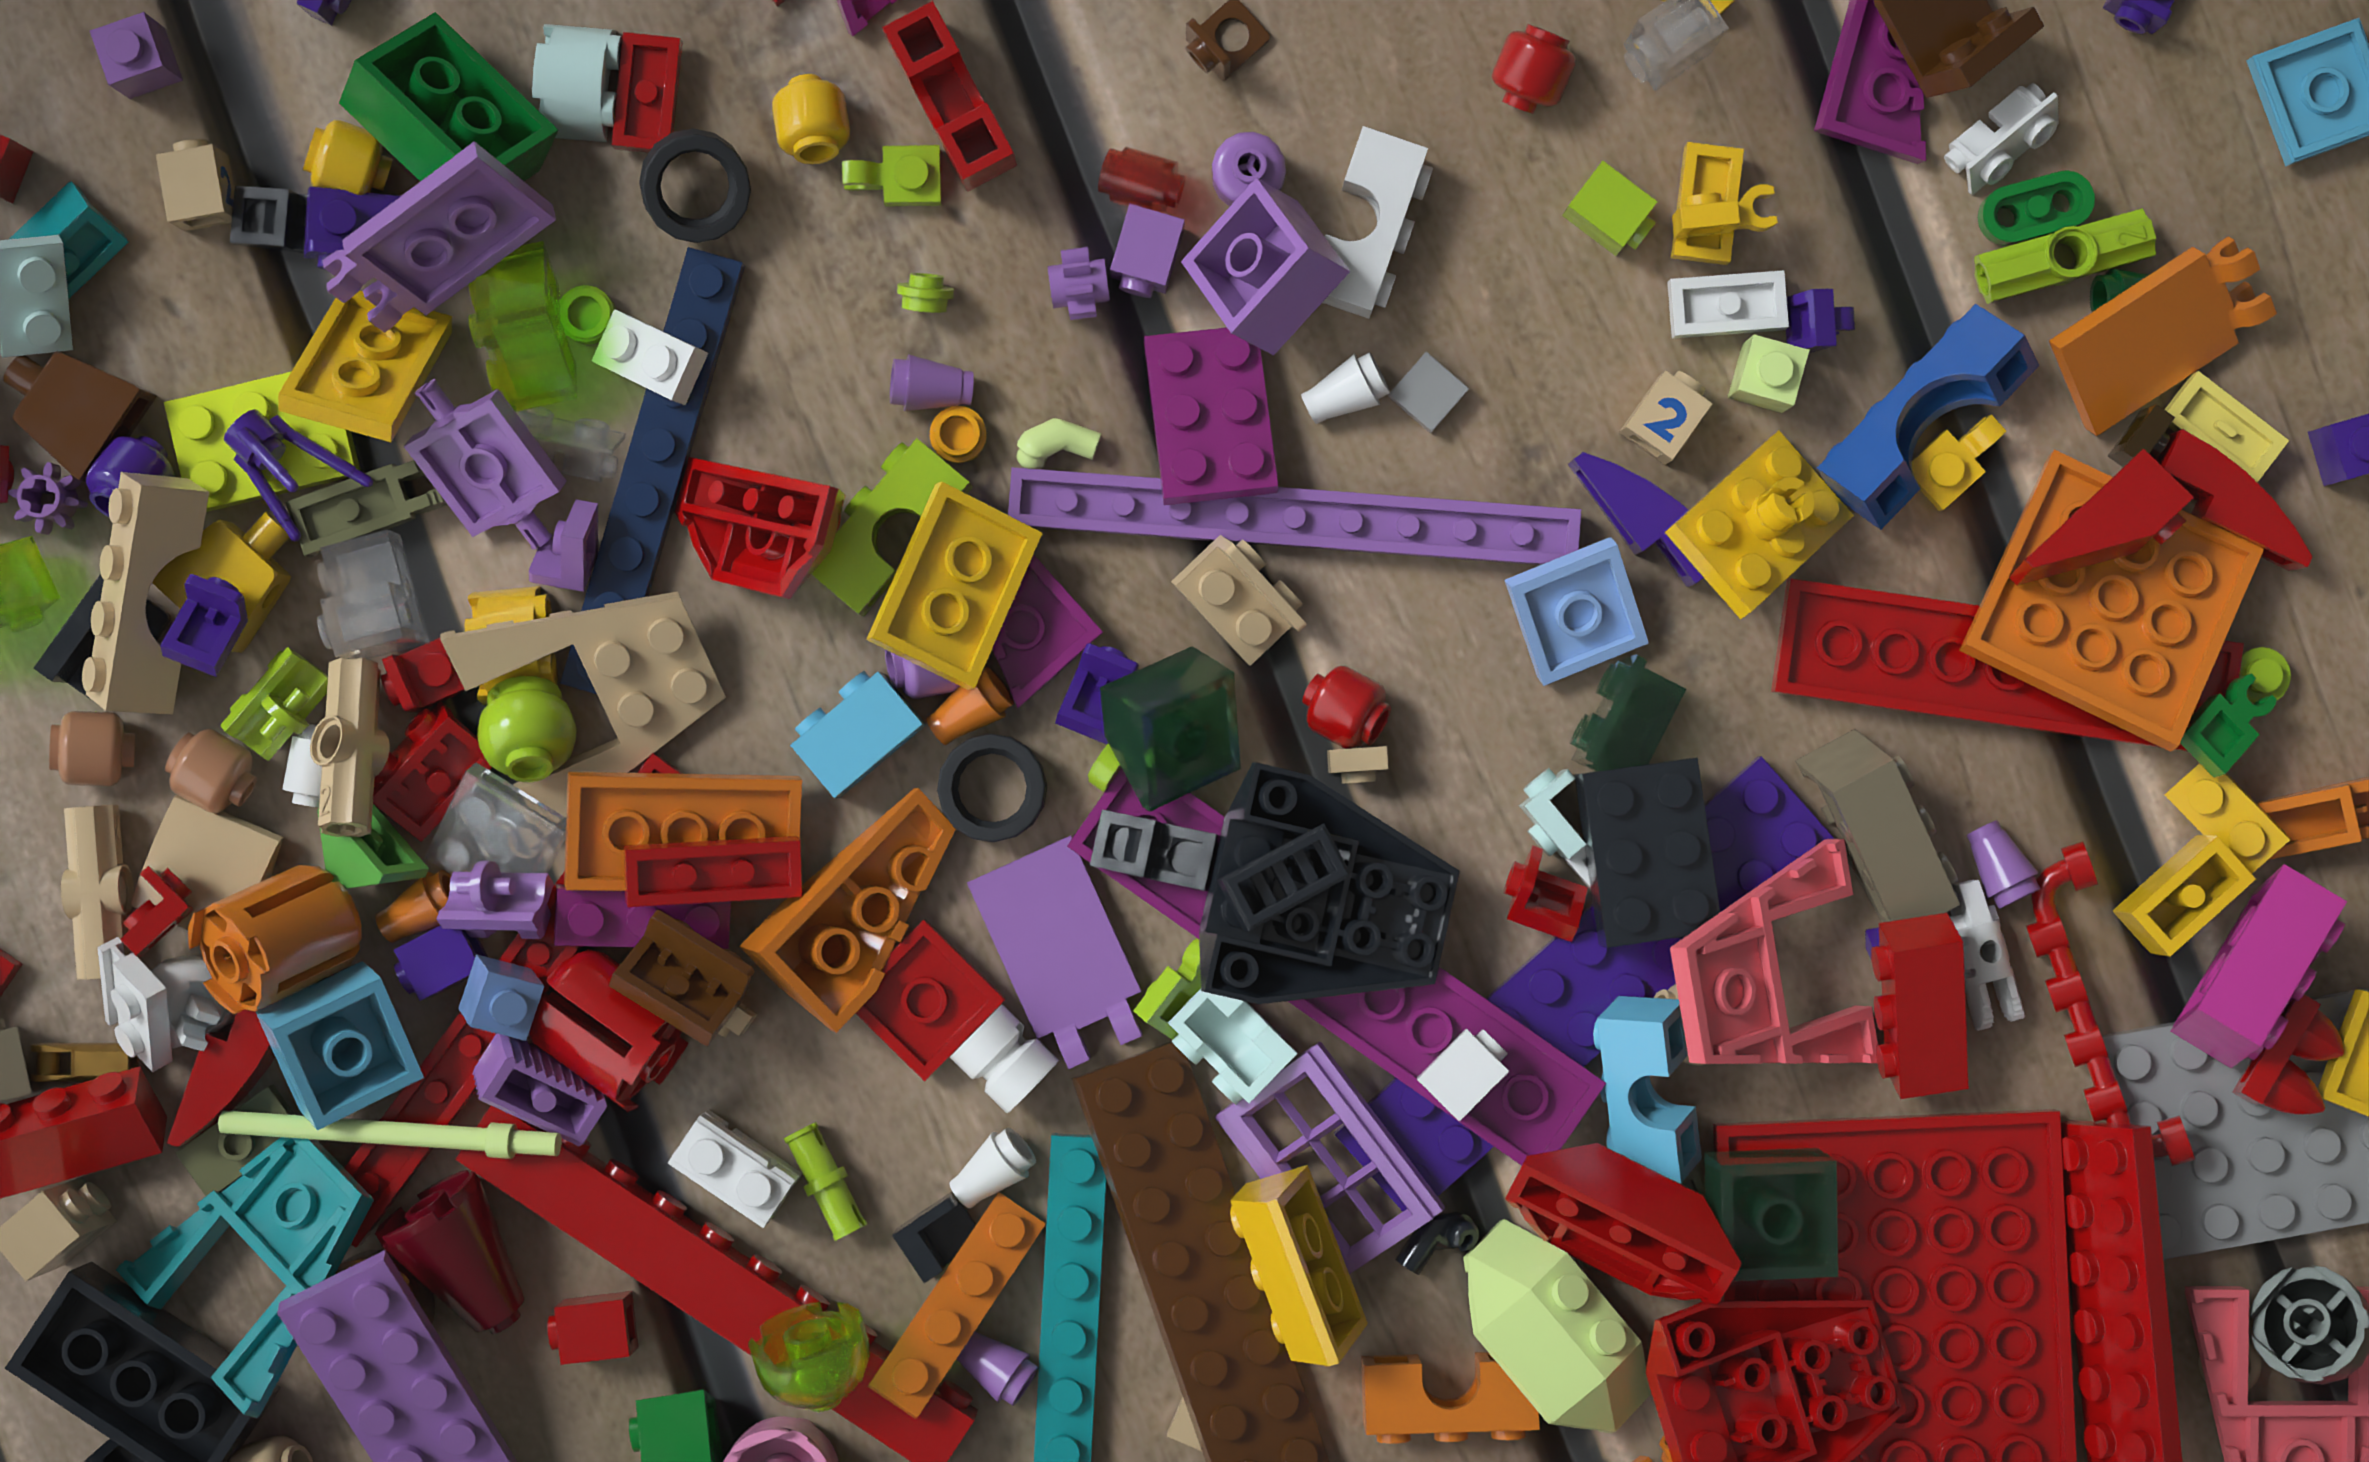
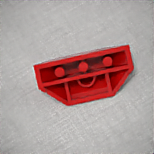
M689 457L675 514L681 525L688 528L693 547L711 580L791 599L831 552L835 534L841 522V512L846 494L840 489L828 485Z
M1598 1143L1526 1156L1505 1197L1513 1208H1519L1525 1221L1544 1241L1650 1296L1678 1300L1700 1299L1703 1303L1718 1305L1741 1265L1740 1259L1703 1195Z

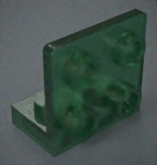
M1639 655L1624 658L1622 661L1618 660L1616 664L1610 663L1595 692L1603 697L1595 713L1583 715L1571 737L1569 744L1577 748L1572 760L1593 771L1649 764L1686 688L1644 668L1648 660Z

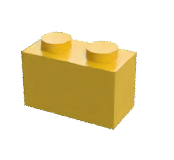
M2196 835L2121 902L2113 912L2151 954L2170 957L2254 882L2256 878L2218 836Z

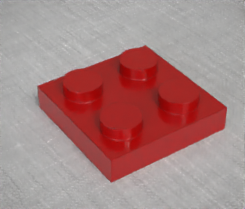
M924 919L890 953L882 970L885 975L877 991L855 1014L925 1082L1006 998Z

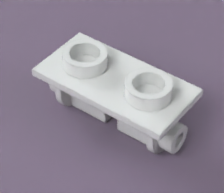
M2031 83L2026 88L2019 86L1989 111V118L2000 129L1994 133L1979 120L1949 144L1950 151L1944 156L1947 165L1956 173H1960L1964 168L1966 169L1968 192L1971 195H1974L1987 183L1993 185L1999 182L2010 171L2014 160L2030 147L2036 149L2051 138L2059 124L2058 96L2054 92L2046 98L2044 92L2034 83Z

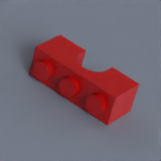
M931 1L883 26L882 29L891 50L966 191L969 192L1016 167L1017 163L1014 152L988 103H985L962 59L961 53L934 2Z

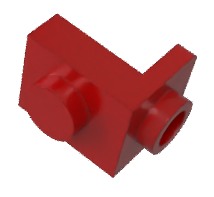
M1532 845L1524 864L1514 861L1507 877L1503 894L1512 896L1507 920L1572 942L1579 928L1588 887L1540 871L1539 866L1544 849Z

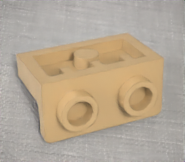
M1219 535L1171 583L1232 649L1251 666L1291 627L1300 632L1307 625L1296 612L1303 604L1281 580H1278L1272 586L1259 570L1266 563L1248 543L1242 539L1235 546L1228 539Z

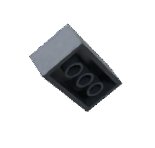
M92 1261L67 1273L4 1368L144 1462H229L232 1454L245 1443L281 1388L279 1385L275 1386L258 1418L244 1415L211 1378L230 1353L163 1308L158 1309L146 1305L130 1286Z

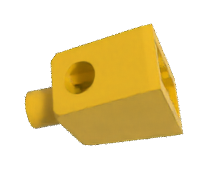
M267 511L246 533L234 523L219 519L203 530L200 548L181 554L171 560L159 571L152 584L180 609L187 599L184 584L190 574L207 580L210 577H217L234 585L244 596L248 622L231 652L242 653L248 647L290 582L291 575L272 558L277 550L289 539V536L276 517Z

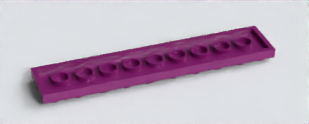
M1132 753L1067 847L1088 862H1091L1102 809L1221 835L1225 817ZM1098 868L1199 939V928L1208 892ZM1440 967L1436 983L1432 985L1288 1001L1454 1119L1456 1118L1417 1080V1077L1465 1029L1474 1037L1482 1029L1486 1031L1508 1053L1500 1063L1509 1072L1458 1122L1521 1166L1528 1155L1560 1150L1606 1084Z

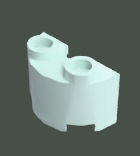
M544 24L545 44L537 43L535 51L532 98H540L539 111L559 130L555 138L607 142L608 126H614L617 92H608L611 70H619L623 37L616 36V30Z
M1201 989L1168 1022L1178 1033L1172 1040L1173 1044L1195 1065L1204 1057L1219 1072L1212 1082L1235 1105L1243 1098L1250 1103L1297 1055V1052L1281 1038V1035L1248 1002L1202 992Z

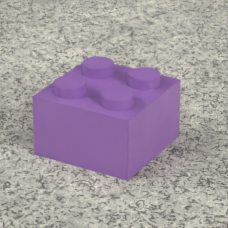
M1257 177L1181 261L1231 334L1272 355L1276 354L1351 272L1301 204Z

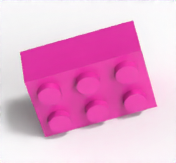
M2284 864L2253 892L2170 1032L2229 1068H2233L2246 1057L2255 1060L2264 1047L2269 1050L2276 1043L2288 1022L2280 1014L2285 1011L2293 999L2299 1001L2316 976L2317 971L2310 968L2309 965L2316 960L2321 951L2327 953L2343 931L2345 923L2337 918L2347 901Z

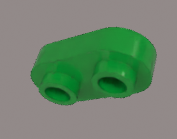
M2068 170L2003 186L1989 194L1981 203L1978 210V225L1983 235L1989 241L2002 246H2010L2053 234L2064 227L2078 226L2090 216L2095 204L2094 190L2090 182L2083 175ZM2054 194H2062L2067 198L2069 202L2067 212H2060L2054 208L2052 204ZM2005 208L2013 213L2014 224L2012 227H2005L2000 224L1997 218L1999 209Z

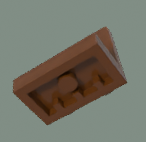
M1874 0L1878 12L1926 98L1972 87L2044 27L2035 7L2009 13L2006 7L1993 11L1987 0Z

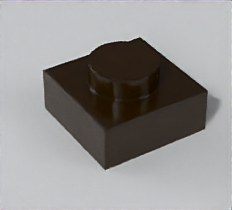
M2157 404L2140 410L2108 457L2124 467L2144 448L2156 459L2170 441L2171 437L2165 431L2175 417Z

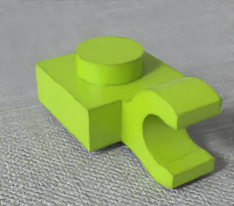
M940 145L882 146L883 163L864 160L842 161L844 190H883L884 206H941Z

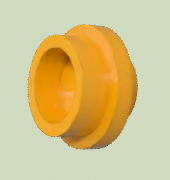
M948 407L937 414L931 424L930 441L932 447L941 458L948 462L965 463L971 461L982 452L986 444V426L982 418L968 407Z

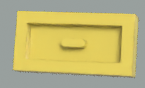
M2199 371L2191 374L2164 409L2175 417L2169 425L2170 429L2174 432L2183 429L2215 447L2244 469L2256 482L2261 479L2290 441Z

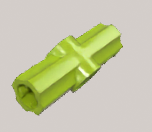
M2141 208L2078 227H2064L2053 234L1976 255L1974 257V275L1979 292L1985 298L1986 303L1990 304L2050 286L2066 285L2078 278L2156 256L2155 242L2157 238L2151 219L2147 217L2144 209ZM2056 243L2068 245L2073 250L2076 259L2073 269L2062 268L2054 258Z

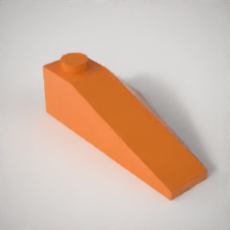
M914 788L802 885V897H792L784 900L739 947L780 989L831 1031L837 1033L877 991L885 975L882 970L896 941L901 942L909 926L906 924V921L920 892L927 889L956 829L919 788Z

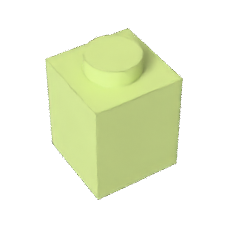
M1754 334L1742 344L1728 398L1783 413L1795 404L1809 350Z

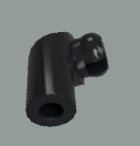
M1459 1212L1438 1214L1411 1234L1395 1260L1408 1270L1420 1275L1435 1250L1459 1248L1461 1252L1471 1250L1479 1240L1478 1227L1468 1215Z

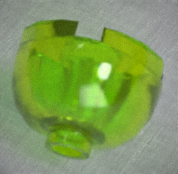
M820 1302L808 1303L785 1310L763 1323L759 1327L762 1338L757 1342L751 1338L748 1345L757 1376L764 1390L776 1401L793 1408L823 1412L836 1407L862 1381L870 1357L868 1336L859 1309L848 1303L837 1302L839 1312H822Z

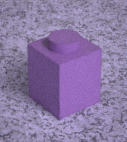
M145 12L90 30L108 85L127 98L132 99L183 81L165 27Z
M1129 204L1110 268L1111 278L1120 280V290L1144 298H1151L1153 290L1166 294L1185 230L1184 219Z

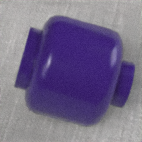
M124 436L112 439L93 463L86 477L91 503L102 514L109 517L110 496L112 491L119 487L121 472L175 477L172 465L167 460V451L158 442L145 436H140L137 439Z

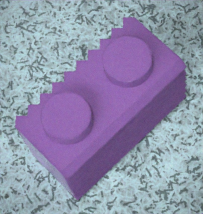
M496 1033L472 1073L474 1080H476L475 1085H477L476 1090H478L479 1100L547 1132L560 1133L562 1139L577 1146L584 1143L607 1107L603 1093L541 1048L538 1049V1046L534 1043L528 1044L527 1039L525 1041Z

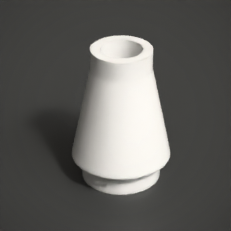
M1369 352L1359 358L1353 354L1312 389L1302 393L1301 396L1315 424H1318L1329 418L1380 405L1379 399L1389 394L1390 390L1376 361Z
M1006 1128L1000 1134L992 1132L962 1171L949 1182L950 1188L964 1206L972 1208L981 1200L1029 1176L1028 1169L1036 1163L1035 1156L1025 1140L1013 1129Z

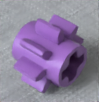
M1088 247L1061 250L1062 264L1048 266L1053 309L1068 307L1070 320L1097 317L1095 303L1110 301L1105 260H1089Z
M47 462L44 466L43 475H39L34 470L23 468L21 472L25 480L18 489L8 491L10 496L17 498L18 505L21 508L14 515L15 520L28 522L36 518L35 531L46 535L51 533L53 522H56L63 528L73 529L75 525L71 517L75 514L77 508H86L88 505L87 502L78 498L77 491L75 490L82 481L72 475L65 476L60 480V465ZM55 493L54 504H41L42 494Z

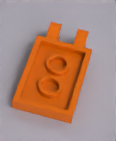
M2229 236L2217 243L2208 254L2201 252L2195 247H2191L2049 340L2085 429L2095 436L2100 435L2239 344L2235 329L2259 325L2277 314L2271 296L2262 293L2255 297L2251 284L2246 281L2236 286L2230 292L2227 289L2225 282L2243 280L2261 269L2253 250L2247 247L2239 252L2235 240Z

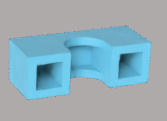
M1618 996L1597 1018L1593 1034L1595 1047L1597 1050H1601L1603 1065L1601 1080L1606 1083L1600 1094L1602 1101L1607 1103L1610 1126L1607 1132V1148L1671 1180L1682 1183L1702 1159L1696 1106L1676 1105L1664 1100L1654 1090L1650 1081V1076L1669 1077L1688 1056L1679 1000Z

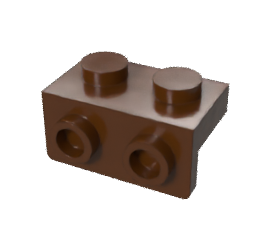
M656 910L649 919L644 936L613 973L609 987L708 1047L743 1001L753 977L754 969L733 951L722 949L696 933L686 922L674 919L666 913Z

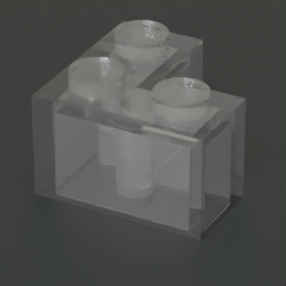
M383 530L320 547L324 562L318 564L317 570L322 589L328 598L320 600L323 615L317 617V624L322 642L327 649L333 648L334 655L337 657L372 659L429 643L399 533Z

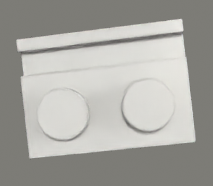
M119 937L98 947L105 1021L109 1026L117 1022L119 1023L115 1027L114 1032L123 1051L130 1057L137 1055L154 1072L173 1061L167 989L134 953L124 956L123 942Z

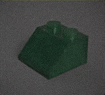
M1193 646L1100 687L1104 736L1142 807L1147 811L1151 812L1241 769L1234 671Z

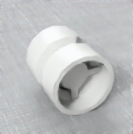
M1001 1004L950 1058L971 1079L983 1077L987 1080L985 1092L1008 1113L1046 1076L1059 1060L1037 1038L1025 1040L1022 1037L1024 1025Z

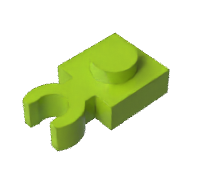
M1198 938L1194 939L1186 948L1182 964L1178 970L1175 971L1167 966L1159 978L1148 987L1145 996L1133 1010L1146 1023L1172 1040L1178 1033L1168 1022L1201 989L1200 946Z

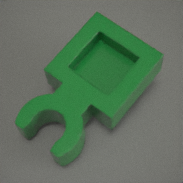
M2252 673L2234 679L2226 689L2225 698L2221 694L2208 697L2192 715L2180 742L2213 778L2225 775L2260 735L2249 724V721L2267 715L2275 707L2277 699L2273 695L2260 698L2255 704L2249 701L2247 690L2256 680Z

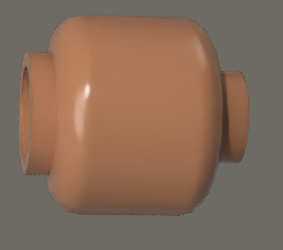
M70 711L62 718L61 725H51L49 769L59 770L61 780L68 785L114 786L121 778L122 767H134L136 734L124 733L123 721L116 713Z
M204 729L196 735L190 732L185 734L172 750L165 765V771L170 774L171 790L203 810L214 814L225 810L231 803L238 807L243 805L257 782V777L250 774L253 767L252 753L247 748L212 729Z

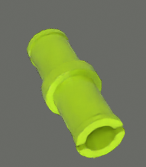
M815 1122L785 1137L784 1141L788 1144L808 1183L803 1186L807 1196L814 1195L836 1241L868 1223L863 1218L844 1178L848 1177L844 1166L837 1167L818 1129L819 1126Z

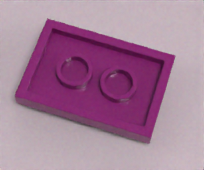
M1227 327L1144 336L1164 505L1277 493L1278 479L1261 349L1231 334Z

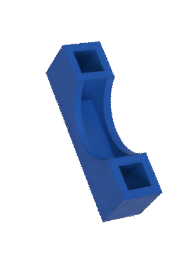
M1974 304L1961 319L1956 320L1948 327L1943 338L1921 360L1915 362L1907 370L1904 378L1888 395L1869 409L1860 424L1842 442L1837 443L1831 448L1825 460L1817 467L1825 483L1842 503L1882 530L1920 490L1913 474L1912 456L1915 445L1924 430L1941 415L1962 406L1985 404L2000 407L2039 367L2026 336L1979 305Z

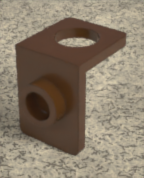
M1228 0L1201 25L1194 18L1186 23V40L1189 44L1185 49L1192 60L1205 73L1208 74L1213 70L1224 82L1269 42L1270 35L1240 0ZM1237 20L1246 26L1249 39L1242 49L1231 52L1224 50L1218 45L1215 33L1219 25L1224 21Z

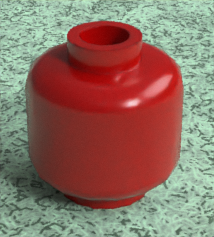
M1527 24L1524 32L1513 31L1509 33L1492 72L1493 82L1496 86L1506 91L1502 102L1534 114L1537 104L1547 107L1557 105L1564 94L1576 64L1575 56L1571 51L1567 50L1570 41L1531 24Z
M1337 666L1327 673L1325 677L1321 674H1316L1307 686L1302 699V703L1308 706L1307 723L1310 730L1344 749L1358 748L1363 743L1372 745L1382 733L1391 713V705L1386 703L1384 686L1348 666Z

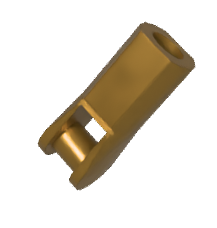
M38 1043L30 1045V1051L36 1052V1073L30 1074V1081L86 1082L108 1072L118 1073L139 1067V1057L137 1055L134 1057L128 1056L119 1043ZM60 1052H71V1072H60Z

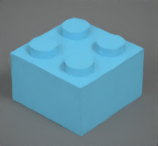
M363 961L256 1012L300 1112L317 1131L424 1078L381 977Z

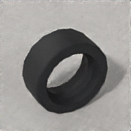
M694 128L672 132L654 144L642 164L639 185L645 209L657 227L675 239L693 243L719 239L734 229L747 211L751 193L747 167L733 145L713 132ZM690 152L709 154L719 161L727 172L729 181L727 199L721 208L709 217L700 219L681 217L672 211L663 199L661 190L663 172L669 163L681 154Z
M985 734L969 738L953 749L940 769L937 786L942 812L953 827L971 839L987 842H998L1017 837L1031 827L1044 808L1047 792L1043 765L1032 750L1012 737L995 734ZM989 754L1002 755L1015 762L1023 772L1027 786L1025 800L1019 810L1008 819L997 822L983 821L970 814L962 804L959 793L960 777L967 765L976 758Z

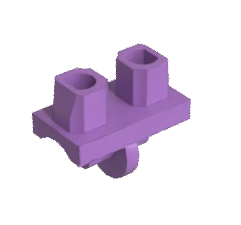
M479 861L474 865L471 872L452 873L448 900L445 906L439 910L437 921L443 929H464L470 938H488L497 930H516L522 939H541L545 935L551 917L547 903L554 882L548 873H504L500 871L495 861Z

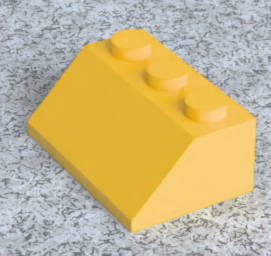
M1308 1165L1246 1183L1230 1200L1232 1204L1230 1216L1235 1232L1240 1238H1245L1250 1251L1253 1280L1260 1291H1265L1272 1309L1271 1325L1276 1339L1280 1344H1285L1291 1361L1323 1366L1339 1364L1365 1329L1368 1322Z

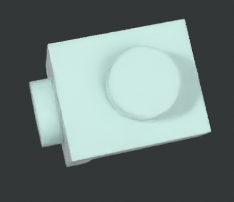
M1550 768L1546 769L1523 789L1529 798L1519 805L1534 823V826L1528 830L1529 835L1540 848L1544 849L1543 852L1548 857L1557 851L1562 858L1570 859L1586 845L1550 801L1551 798L1575 779L1568 769H1563L1556 775Z

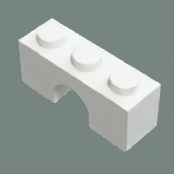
M1365 126L1362 127L1342 191L1365 199L1375 211L1377 226L1369 236L1358 241H1345L1327 234L1325 235L1327 241L1351 272L1322 303L1368 319L1374 304L1386 307L1396 275L1386 272L1393 251L1404 254L1415 221L1404 218L1411 197L1419 200L1423 199L1433 171L1432 167L1423 164L1428 148Z

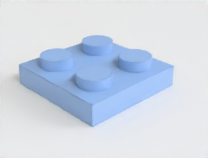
M1611 537L1504 580L1537 678L1543 686L1649 643L1618 545Z

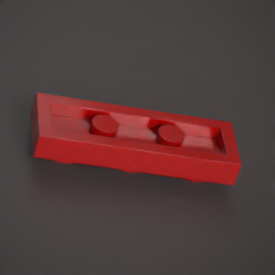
M798 836L623 846L625 903L627 907L802 897L801 840Z

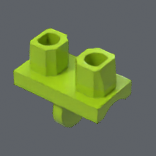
M289 647L275 655L267 665L268 670L247 694H242L230 708L231 713L220 725L225 733L243 742L267 761L274 756L293 732L301 735L309 725L305 718L327 694L328 674Z

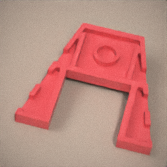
M1844 839L1823 840L1670 947L1689 1063H1877L1876 1046L1878 1041L1872 1006L1855 1005L1789 1028L1771 922L1853 895Z
M2185 1286V1296L2224 1462H2369V1354L2362 1366L2348 1376V1401H2248L2249 1289L2241 1286ZM2355 1286L2369 1305V1286Z

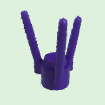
M250 410L234 421L223 438L224 442L236 453L234 461L248 474L292 541H299L301 533L261 472V470L268 469L288 491L296 492L298 490V483L278 462L286 451V445L282 442L283 439L364 487H371L373 485V479L292 429L279 415L268 420L259 410Z

